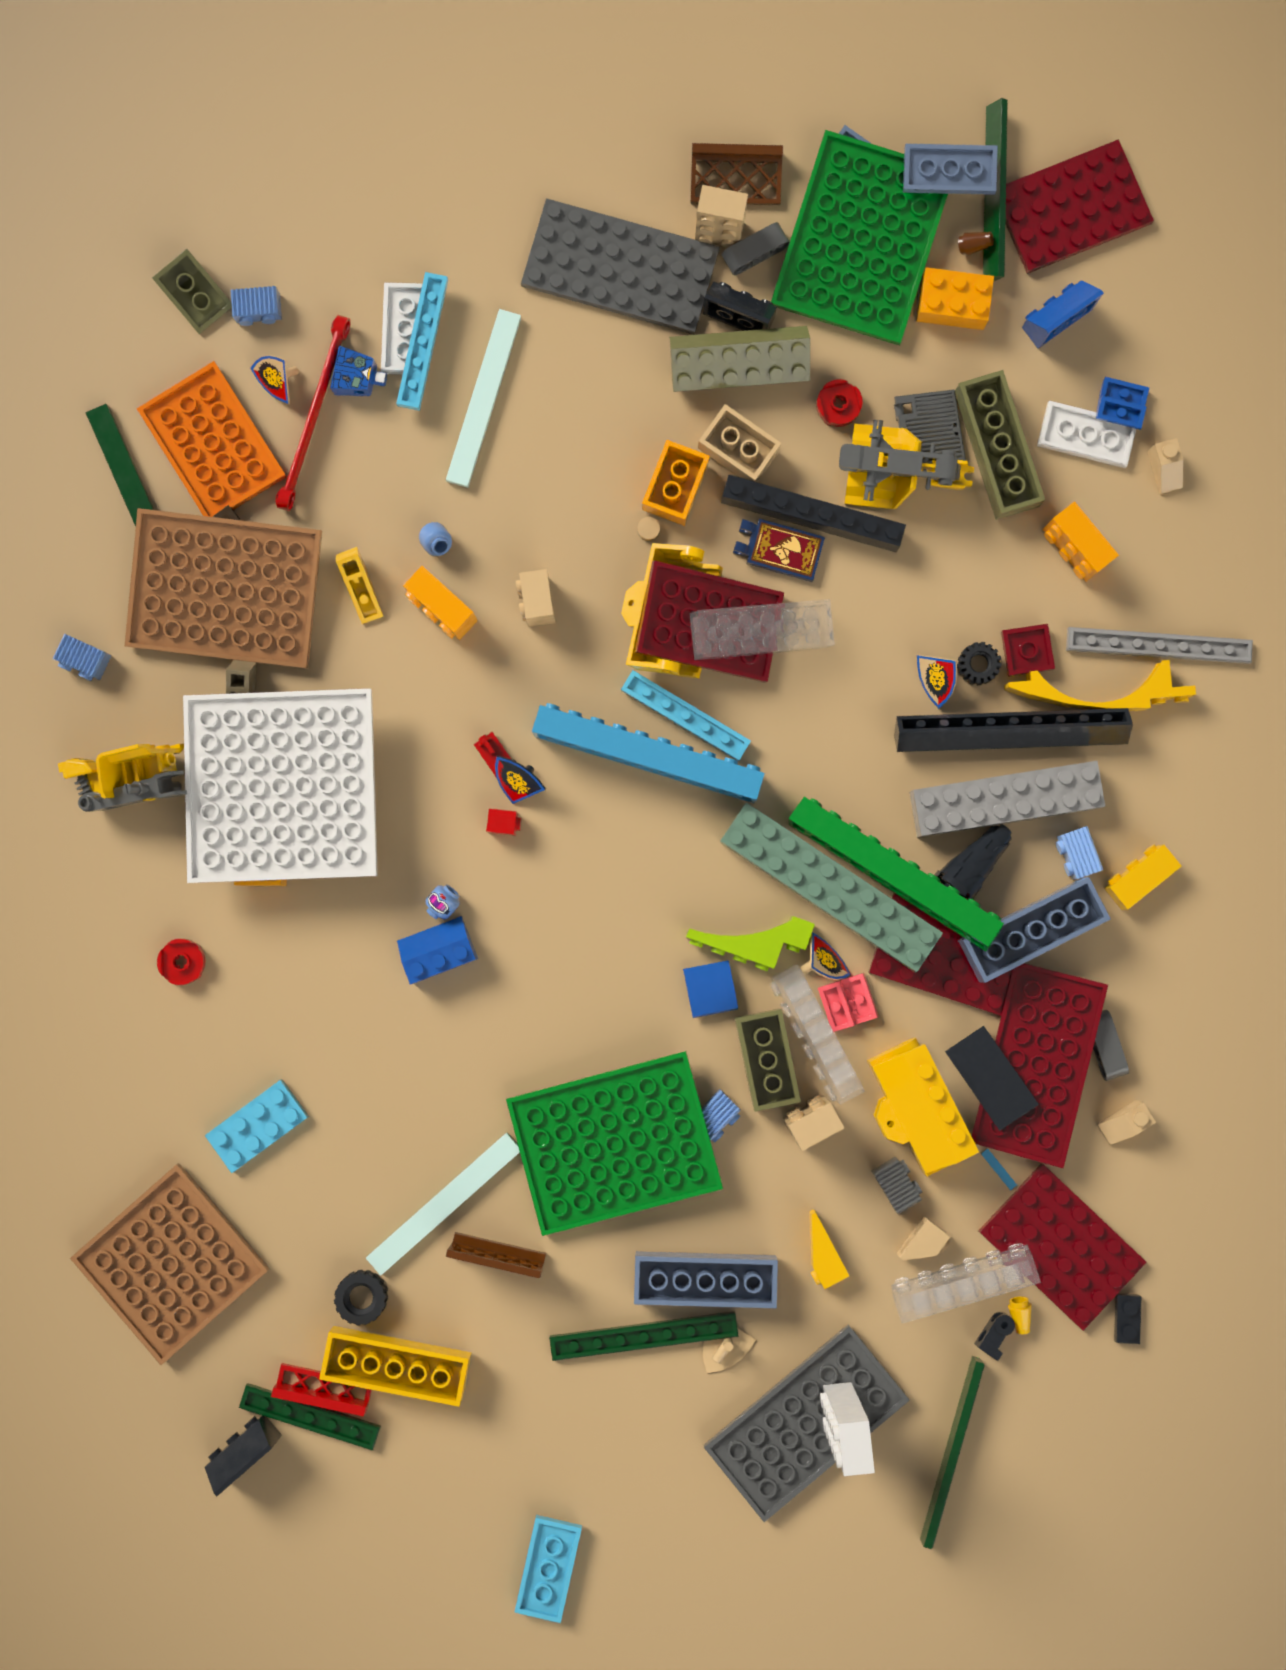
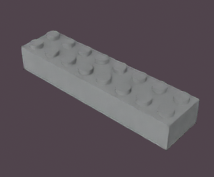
M1098 761L928 787L909 792L917 837L1105 807Z

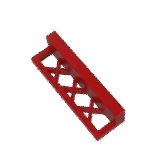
M285 1363L280 1365L277 1383L273 1387L271 1397L363 1417L366 1414L372 1392L371 1389H366L364 1400L355 1398L352 1394L351 1389L356 1386L348 1387L345 1384H341L345 1390L335 1394L328 1387L332 1382H325L319 1379L321 1371ZM285 1371L294 1372L299 1381L294 1384L283 1383ZM310 1376L318 1378L322 1385L317 1389H311L305 1380Z

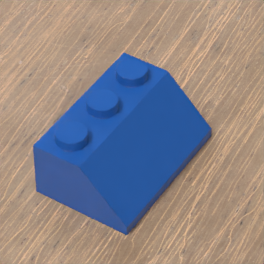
M1082 280L1076 285L1071 283L1061 291L1062 295L1057 298L1052 296L1043 304L1044 307L1041 310L1037 311V309L1031 311L1025 317L1026 321L1022 329L1037 349H1039L1092 311L1104 294L1103 291Z
M462 916L397 941L401 962L410 985L478 959Z

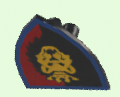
M497 755L495 763L496 778L501 789L512 804L546 790L541 781L533 774L534 768L531 765L524 767L515 760Z

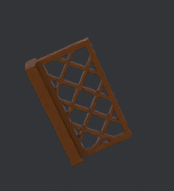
M692 143L690 203H699L700 197H695V189L702 182L706 186H711L705 179L715 171L722 179L716 188H720L726 183L732 191L739 192L747 183L756 193L751 198H748L747 205H780L783 145ZM696 161L707 162L711 167L703 177L696 170ZM722 162H729L734 168L726 177L717 169ZM744 163H751L756 168L748 178L739 169ZM767 163H777V172L770 178L762 168ZM736 171L745 180L737 189L728 181ZM758 172L767 180L759 190L750 181ZM777 177V183L775 184L773 180ZM771 184L776 190V199H767L761 192Z
M455 1232L453 1242L447 1249L446 1257L541 1278L546 1253Z

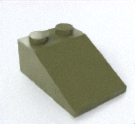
M185 249L152 277L198 334L203 332L232 307L231 301L188 249Z

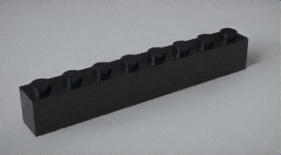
M728 475L721 501L722 504L892 552H897L900 548L906 524L733 475Z

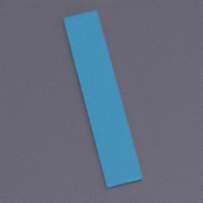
M988 1148L981 1153L1010 1191L1017 1186Z

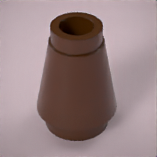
M991 231L964 233L963 236L958 238L959 251L962 255L966 254L967 256L994 245V237Z

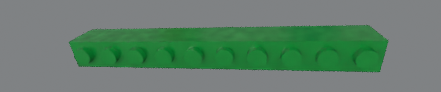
M805 796L788 818L789 826L984 951L988 950L1004 924L997 914L985 912L975 900L963 898L956 888L952 886L946 887L941 884L937 876L931 873L927 875L920 870V866L911 860L905 861L896 850L892 848L886 849L880 845L881 842L874 836L869 835L867 837L861 833V829L855 824H847L841 820V816L832 810L828 812L823 809L822 804L813 798L809 800Z

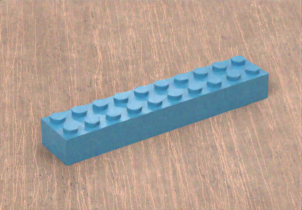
M546 703V706H539L532 733L536 738L753 804L757 800L765 774L760 772V767L751 764L743 767L738 765L739 761L725 757V760L715 758L716 754L708 751H703L702 754L693 751V747L685 744H680V747L671 745V740L662 737L654 740L648 737V733L639 730L631 733L626 730L627 727L613 723V727L605 725L604 720L596 717H591L590 720L585 719L581 713L573 710L565 713L560 710L559 706Z

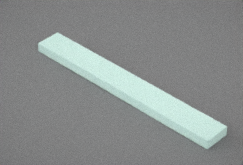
M502 309L498 311L446 482L466 488L469 487L521 321V315Z
M506 1132L372 1251L366 1259L380 1276L520 1152L518 1144Z

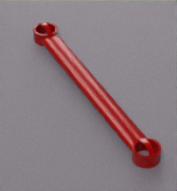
M337 315L331 324L333 338L285 487L283 486L276 495L275 502L279 509L291 511L296 497L295 487L336 363L338 348L349 334L350 318Z

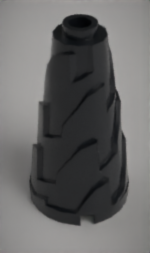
M1003 824L992 826L977 841L970 844L959 855L951 859L934 875L946 887L952 886L956 888L963 898L975 900L974 897L982 888L985 879L1010 845L1009 842L1012 840L1011 830Z

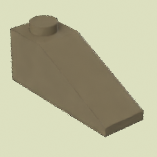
M232 661L226 668V694L255 693L256 662Z

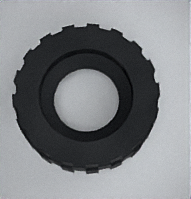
M370 1270L351 1272L339 1283L334 1294V1304L336 1305L337 1313L339 1312L340 1317L343 1320L345 1319L347 1323H353L358 1326L361 1324L367 1325L371 1321H375L385 1309L388 1300V1289L384 1284V1280ZM357 1286H365L372 1292V1303L365 1309L354 1307L350 1301V1293Z

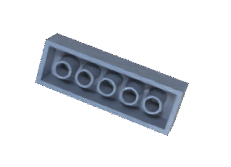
M1085 877L1001 918V922L1004 923L1003 927L987 951H984L965 938L958 940L978 981L986 983L1111 920L1091 879Z
M636 1251L634 1304L777 1308L778 1260L776 1255Z

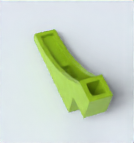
M791 916L790 921L754 934L728 936L708 934L689 929L686 938L690 939L689 944L702 948L703 944L712 947L711 951L724 956L725 952L734 954V960L746 964L748 959L756 962V968L768 971L769 967L775 968L783 943L787 944L786 949L799 953L800 949L806 950L815 924Z

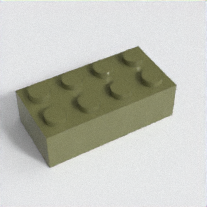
M778 1008L734 1017L753 1110L756 1112L800 1103L801 1099L782 1009Z

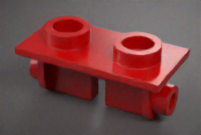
M491 732L488 735L481 736L478 739L479 741L473 745L496 777L495 763L497 755L511 758L494 733Z

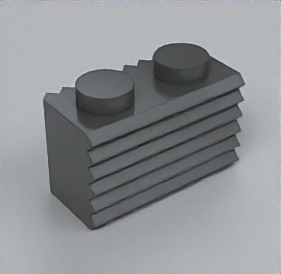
M894 1157L873 1169L872 1173L895 1212L900 1214L922 1201L919 1195L922 1193V1190L916 1180L911 1182L907 1174L910 1170L905 1161H899Z

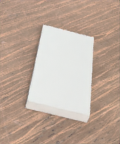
M384 283L381 372L403 374L422 284Z
M1049 401L1037 446L1126 468L1136 429L1096 419V412Z

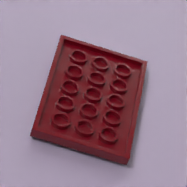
M1119 139L1006 184L1005 224L1027 274L1149 226L1154 221Z
M654 560L651 564L635 653L766 683L770 673L784 592Z
M893 892L892 899L943 932V934L917 972L914 973L876 947L868 973L1001 1016L1013 969L986 983L979 982L958 940L964 937Z
M1043 1163L1032 1172L978 1230L1082 1331L1088 1327L1147 1263Z

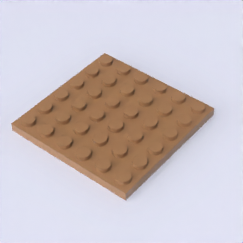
M179 1163L70 1258L160 1365L164 1364L270 1270Z

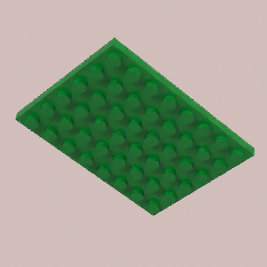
M825 130L771 302L779 309L900 346L948 194L903 193V153Z
M687 1051L506 1099L542 1236L723 1189Z

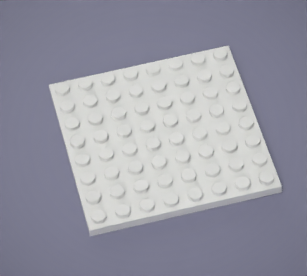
M372 689L183 696L185 790H187L185 795L187 883L378 876Z

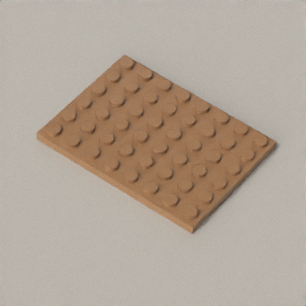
M138 508L124 646L308 668L322 530Z

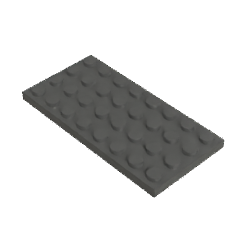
M546 198L521 286L695 335L704 305V297L709 288L720 247Z
M849 1324L704 1444V1449L763 1522L767 1521L836 1463L823 1428L822 1418L826 1417L820 1401V1393H824L823 1385L852 1383L869 1420L870 1433L910 1401Z

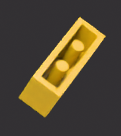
M1153 844L1143 852L1145 854L1143 858L1139 861L1134 859L1126 865L1127 870L1123 874L1117 873L1107 881L1109 885L1104 889L1121 910L1131 908L1182 867L1164 844L1158 846Z

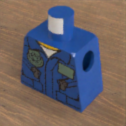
M339 346L330 388L334 395L371 396L373 385L386 386L387 373L376 371L377 364L372 357Z

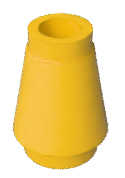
M1013 1297L1009 1300L1008 1309L1015 1323L1016 1333L1028 1334L1030 1332L1032 1304L1027 1297Z

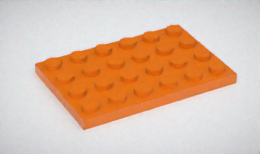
M215 361L136 408L203 516L213 517L227 505L234 510L287 477Z

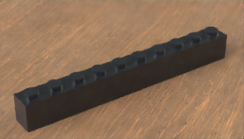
M1128 708L896 716L894 738L897 752L1123 745L1129 743L1133 722Z

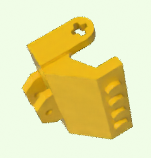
M652 543L644 581H637L626 591L621 612L628 626L634 628L626 665L640 671L700 678L702 668L635 653L652 561L664 562L721 577L722 566L700 563L703 561L704 550L693 546Z
M915 1037L867 1060L884 1094V1097L878 1099L873 1116L884 1137L901 1144L908 1142L925 1176L928 1177L979 1153L925 1044L920 1045Z

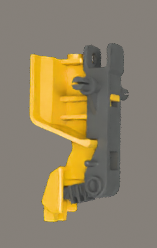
M873 420V425L854 424L852 444H844L840 449L839 468L843 471H848L844 503L847 505L897 509L916 489L917 477L927 478L926 490L930 489V485L954 490L972 487L973 481L966 480L964 474L974 473V467L968 466V461L958 460L955 451L943 450L942 454L935 453L936 445L932 443L930 453L921 452L922 441L908 429L883 427L882 420H879V426H877L878 420ZM922 459H925L924 462L932 460V464L922 463Z
M136 744L100 753L96 761L84 758H71L65 762L58 763L59 773L63 772L65 779L78 778L75 785L81 786L77 787V790H83L78 793L82 795L78 800V805L85 812L105 811L158 798H170L187 794V790L180 791L182 788L180 782H172V777L184 775L183 771H176V758L174 755L183 751L184 744L160 745L156 747L150 744Z

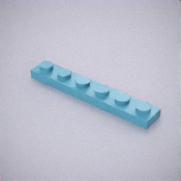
M425 272L396 402L398 407L420 411L446 294L447 276Z
M632 670L621 688L622 692L737 761L741 759L751 740Z

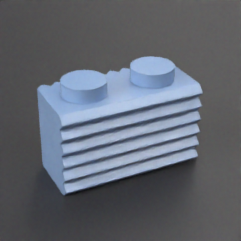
M1088 826L1057 836L1056 847L1059 854H1063L1065 858L1064 869L1068 877L1071 876L1075 880L1103 870Z

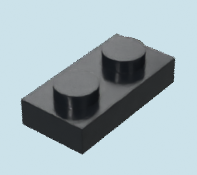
M1117 1294L1115 1296L1114 1341L1116 1343L1140 1344L1142 1296L1138 1294Z

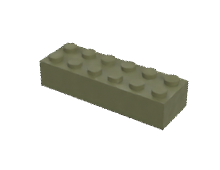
M807 326L669 337L673 392L810 381V335Z
M1000 370L959 383L955 390L956 399L995 519L998 520L1040 507L1045 501V497L1004 371Z

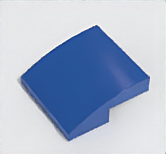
M1105 377L1100 390L1096 419L1141 430L1150 387Z
M729 960L683 969L693 1018L738 1010Z

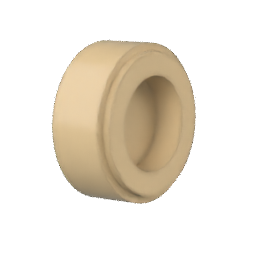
M653 517L641 519L637 527L639 536L646 541L655 540L660 534L659 522Z

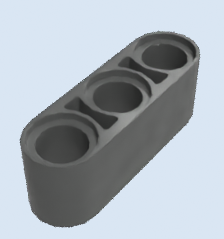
M776 222L730 246L722 253V257L731 273L735 276L783 251L789 246L790 242L780 224Z
M1107 1009L1102 1011L1093 1046L1101 1075L1105 1081L1129 1074L1128 1064L1112 1016Z

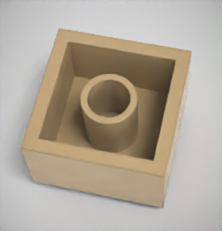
M547 569L519 573L520 580H516V587L519 598H523V603H519L522 620L527 621L529 627L556 623Z

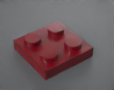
M1048 624L1001 631L1008 677L1030 674L1031 671L1044 672L1055 669Z

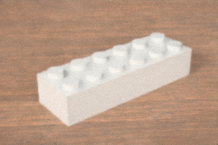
M852 1383L823 1385L824 1393H820L821 1407L826 1416L822 1418L824 1432H826L829 1446H831L834 1461L836 1460L837 1468L842 1469L844 1476L875 1473L869 1420Z

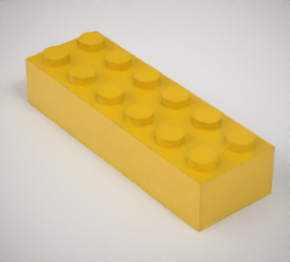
M333 1326L328 1333L319 1379L460 1407L472 1352Z

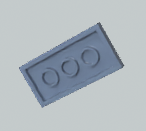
M905 144L903 193L995 195L997 182L996 145Z

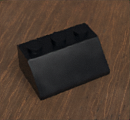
M713 282L704 297L703 315L742 331L770 329L776 316L777 307L772 302L753 298L752 294L746 291H736L724 282Z
M256 1416L251 1418L244 1425L246 1430L241 1434L235 1432L226 1441L228 1445L223 1450L218 1447L208 1456L210 1461L204 1468L216 1497L268 1453L282 1436L266 1416H261L258 1419Z

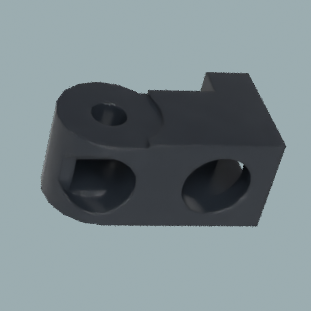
M1004 1312L994 1313L974 1344L986 1354L999 1361L1003 1353L998 1348L1005 1337L1014 1331L1015 1323L1013 1319Z

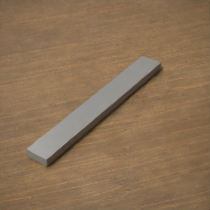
M1068 627L1066 651L1250 664L1252 663L1253 640Z

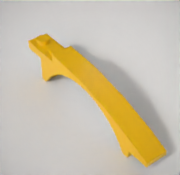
M1162 660L1160 663H1157L1146 681L1133 693L1124 698L1109 702H1086L1069 697L1052 687L1038 671H1031L1030 674H1026V681L1008 682L1004 685L1005 691L1025 698L1062 707L1087 710L1128 708L1129 711H1145L1151 708V705L1164 704L1169 699H1174V703L1188 702L1190 697L1196 695L1195 685L1172 687L1169 660Z

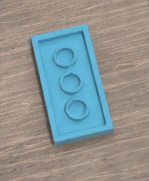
M281 1079L207 1133L205 1137L229 1171L233 1173L309 1116Z
M536 1515L514 1613L561 1623L582 1525Z

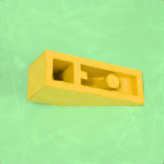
M358 547L336 554L337 566L361 623L364 624L383 617Z
M811 1210V1265L814 1271L810 1273L817 1285L822 1284L824 1289H827L849 1277V1274L815 1210Z

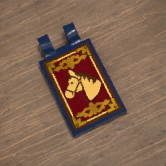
M742 519L739 532L750 534L751 537L748 545L736 541L733 554L748 557L746 563L748 565L813 582L825 537L759 519L757 525Z

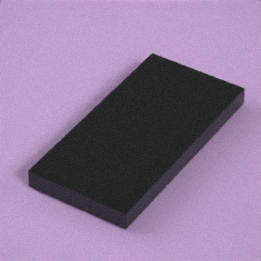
M982 1026L945 1051L999 1131L1039 1105L985 1026Z

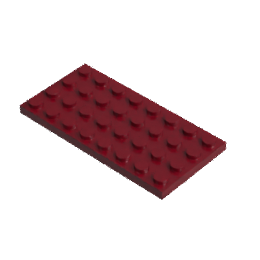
M1025 963L1013 968L995 1042L1039 1105L999 1131L980 1103L971 1136L975 1144L1064 1169L1108 984Z

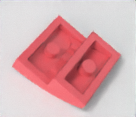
M864 973L818 988L832 1032L879 1017Z

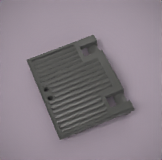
M955 389L894 397V409L899 428L908 429L922 441L921 452L930 453L931 444L934 443L936 445L935 453L942 454L943 450L955 451L958 460L966 461ZM904 404H911V414L904 413ZM922 459V463L932 464V460L924 462L925 459Z

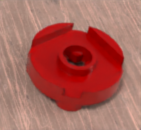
M836 379L826 383L816 401L817 412L824 420V423L836 427L849 425L856 420L863 405L860 390L843 379ZM836 398H840L846 404L842 408H838L833 403L836 402Z
M174 939L160 950L157 957V968L161 976H164L171 984L187 985L202 976L206 962L205 955L199 944L189 939ZM180 955L187 959V964L182 969L179 964H176V960L180 959Z

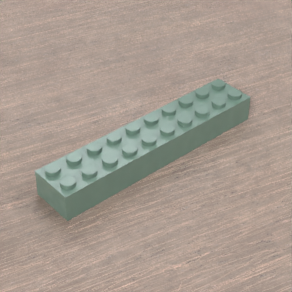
M747 802L720 840L721 844L914 973L919 970L943 934V932Z

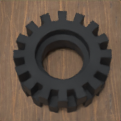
M975 642L961 652V655L958 657L959 663L957 668L960 669L958 673L963 675L965 682L968 680L969 684H977L978 686L989 683L1000 672L999 668L1002 665L1000 663L1001 655L998 656L997 652L999 651L997 649L994 650L992 648L993 645H986V642ZM981 655L986 658L988 666L984 672H976L972 669L971 659L974 656Z

